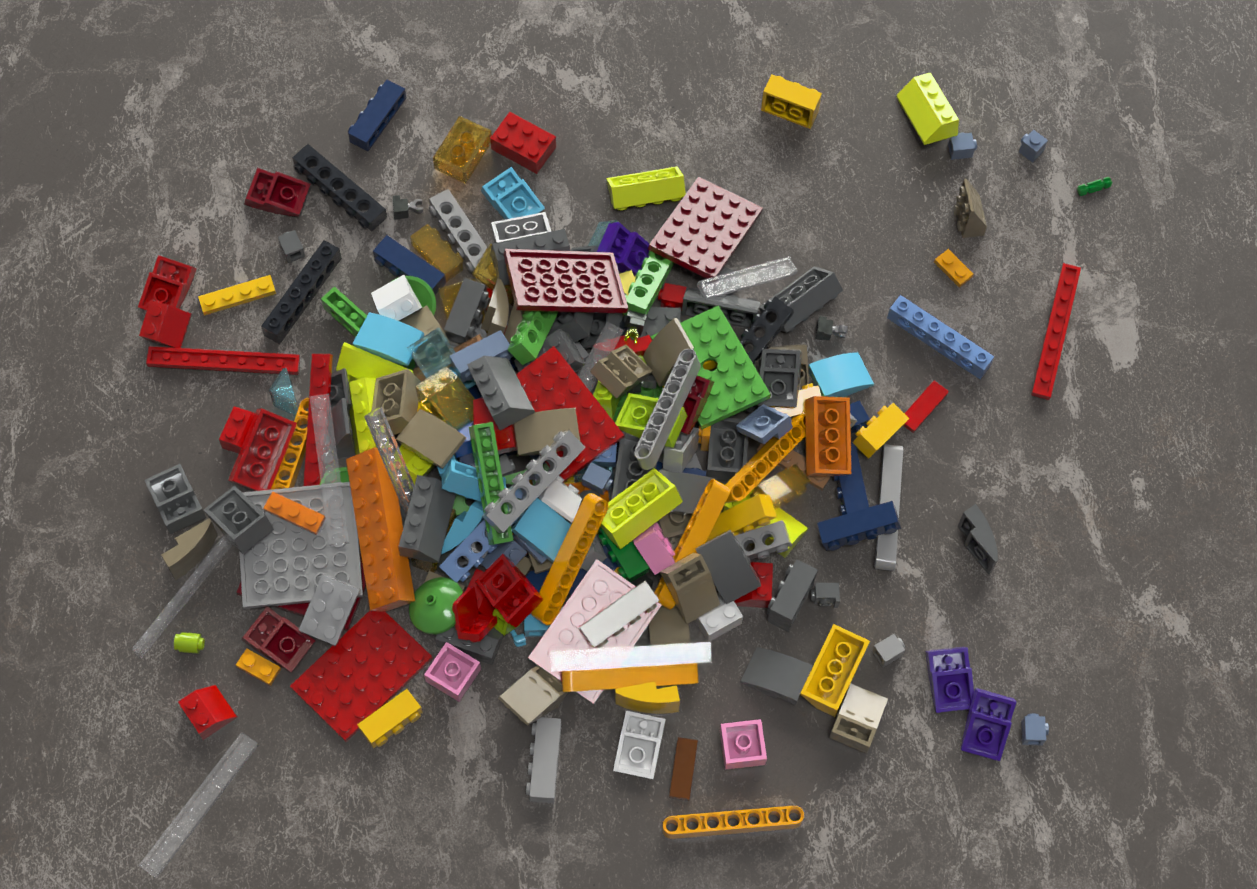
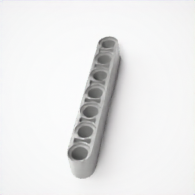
M685 349L679 354L635 448V457L640 467L644 470L652 469L656 465L700 370L701 365L693 349Z
M884 444L881 461L879 504L893 501L899 518L903 446ZM898 530L892 534L878 535L876 538L875 569L895 571Z

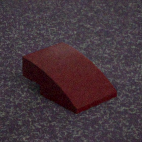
M257 167L244 205L275 214L299 216L310 183L277 171L274 174Z
M698 375L696 376L682 406L687 414V418L680 432L689 435L710 395L714 385L713 381Z
M268 606L242 637L243 642L290 673L315 642L313 638L299 631L297 626L285 617L282 618Z

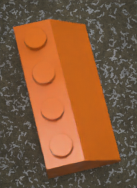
M812 396L806 399L807 476L851 475L850 398Z

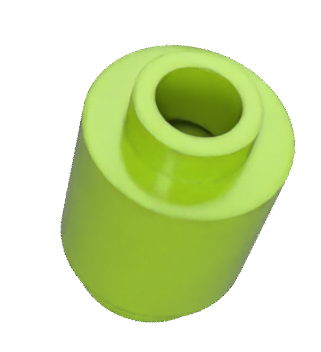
M181 632L175 635L174 650H179L182 653L199 654L200 650L204 649L205 639L202 638L201 634Z

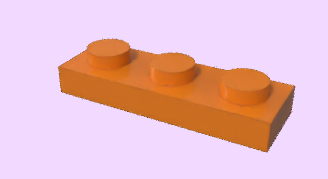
M273 491L263 508L264 511L316 535L326 518L325 515Z

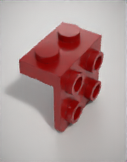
M469 587L453 603L452 610L455 614V629L458 639L479 642L498 623L497 616L479 614L475 587Z

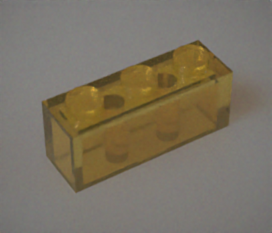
M426 224L410 236L411 245L430 265L445 274L446 282L463 271L462 257L451 250V245L446 240L443 241L440 238V234L435 228H431Z
M794 464L759 483L750 497L752 498L758 494L770 495L776 510L782 503H789L796 495L798 497L803 495L807 491L806 486L810 480Z

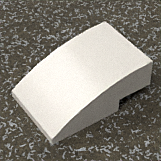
M626 711L613 771L653 779L666 719Z

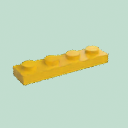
M271 275L201 295L198 298L205 316L274 295L276 291Z

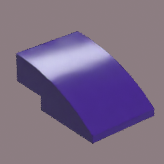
M615 222L608 224L597 252L614 253L618 271L624 273L632 270L633 275L636 276L638 270L643 269L642 264L645 257L649 258L650 250H648L649 243L637 232H630L621 223Z
M956 647L925 651L935 712L970 709L974 686L972 668H970L968 648Z
M975 688L965 725L961 750L1000 761L1012 724L1011 718L1016 705L1015 699Z

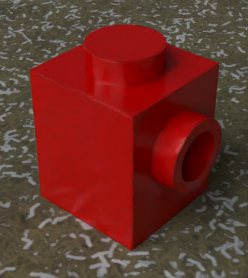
M665 283L664 289L660 290L658 300H661V307L681 308L682 311L683 298L687 287Z

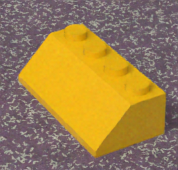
M833 624L800 695L815 708L835 717L870 641Z

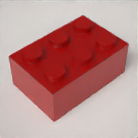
M512 112L507 114L490 138L491 150L536 174L556 148V136Z

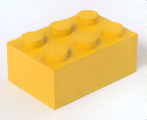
M771 74L763 91L761 111L811 129L819 112L822 93L815 89L804 87L797 82L793 83L785 80L781 76Z

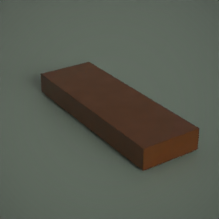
M678 737L669 798L689 801L698 740Z

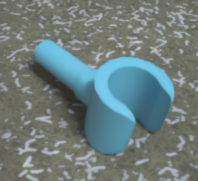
M515 630L510 632L515 646L526 645L523 633L517 635Z

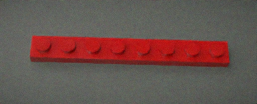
M1066 263L1062 265L1031 393L1032 396L1047 400L1051 398L1081 267Z
M149 346L146 364L147 367L298 375L300 355Z
M312 354L304 486L320 485L326 473L332 354Z

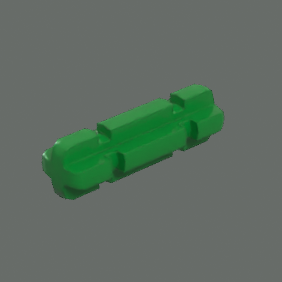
M1105 177L1102 180L1098 179L1086 183L1087 185H1079L1077 192L1079 196H1083L1087 192L1090 194L1103 190L1102 188H1109L1112 186V180L1110 177Z

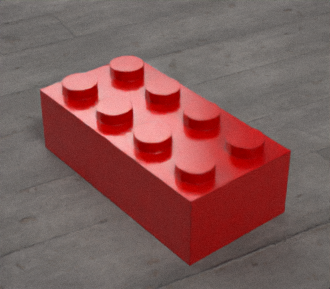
M263 408L257 409L228 481L252 491L271 490L297 423Z

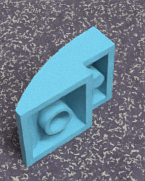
M512 167L481 188L483 195L505 220L537 214L545 209L524 179L521 180Z
M369 312L353 345L393 363L408 366L424 333L395 319Z
M858 352L832 356L808 365L809 375L814 385L819 386L821 396L846 397L874 386Z
M536 498L521 514L513 526L512 532L524 540L525 544L553 563L571 524L539 498Z
M476 500L470 506L468 512L464 511L455 518L445 538L441 554L459 545L484 520L482 517V502Z

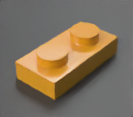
M949 249L934 261L959 288L974 275Z
M699 426L698 444H701V451H708L711 426L701 429Z
M247 648L236 663L237 668L269 686L272 685L281 671V667Z

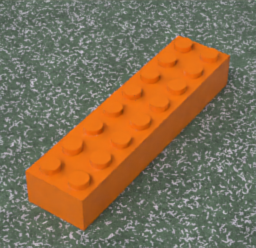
M374 447L346 459L370 611L387 612L415 602L408 557L400 556L399 553L403 523L391 451Z

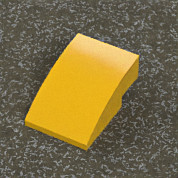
M655 682L615 689V703L626 709L652 714L679 712L680 698L677 685L657 689Z

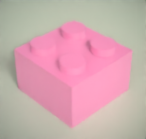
M657 522L633 539L635 546L654 575L675 563L673 546L669 539L664 537L663 531Z
M446 642L424 674L427 683L460 702L480 672L481 665L476 659Z
M761 719L721 724L720 737L725 770L766 764L767 756Z

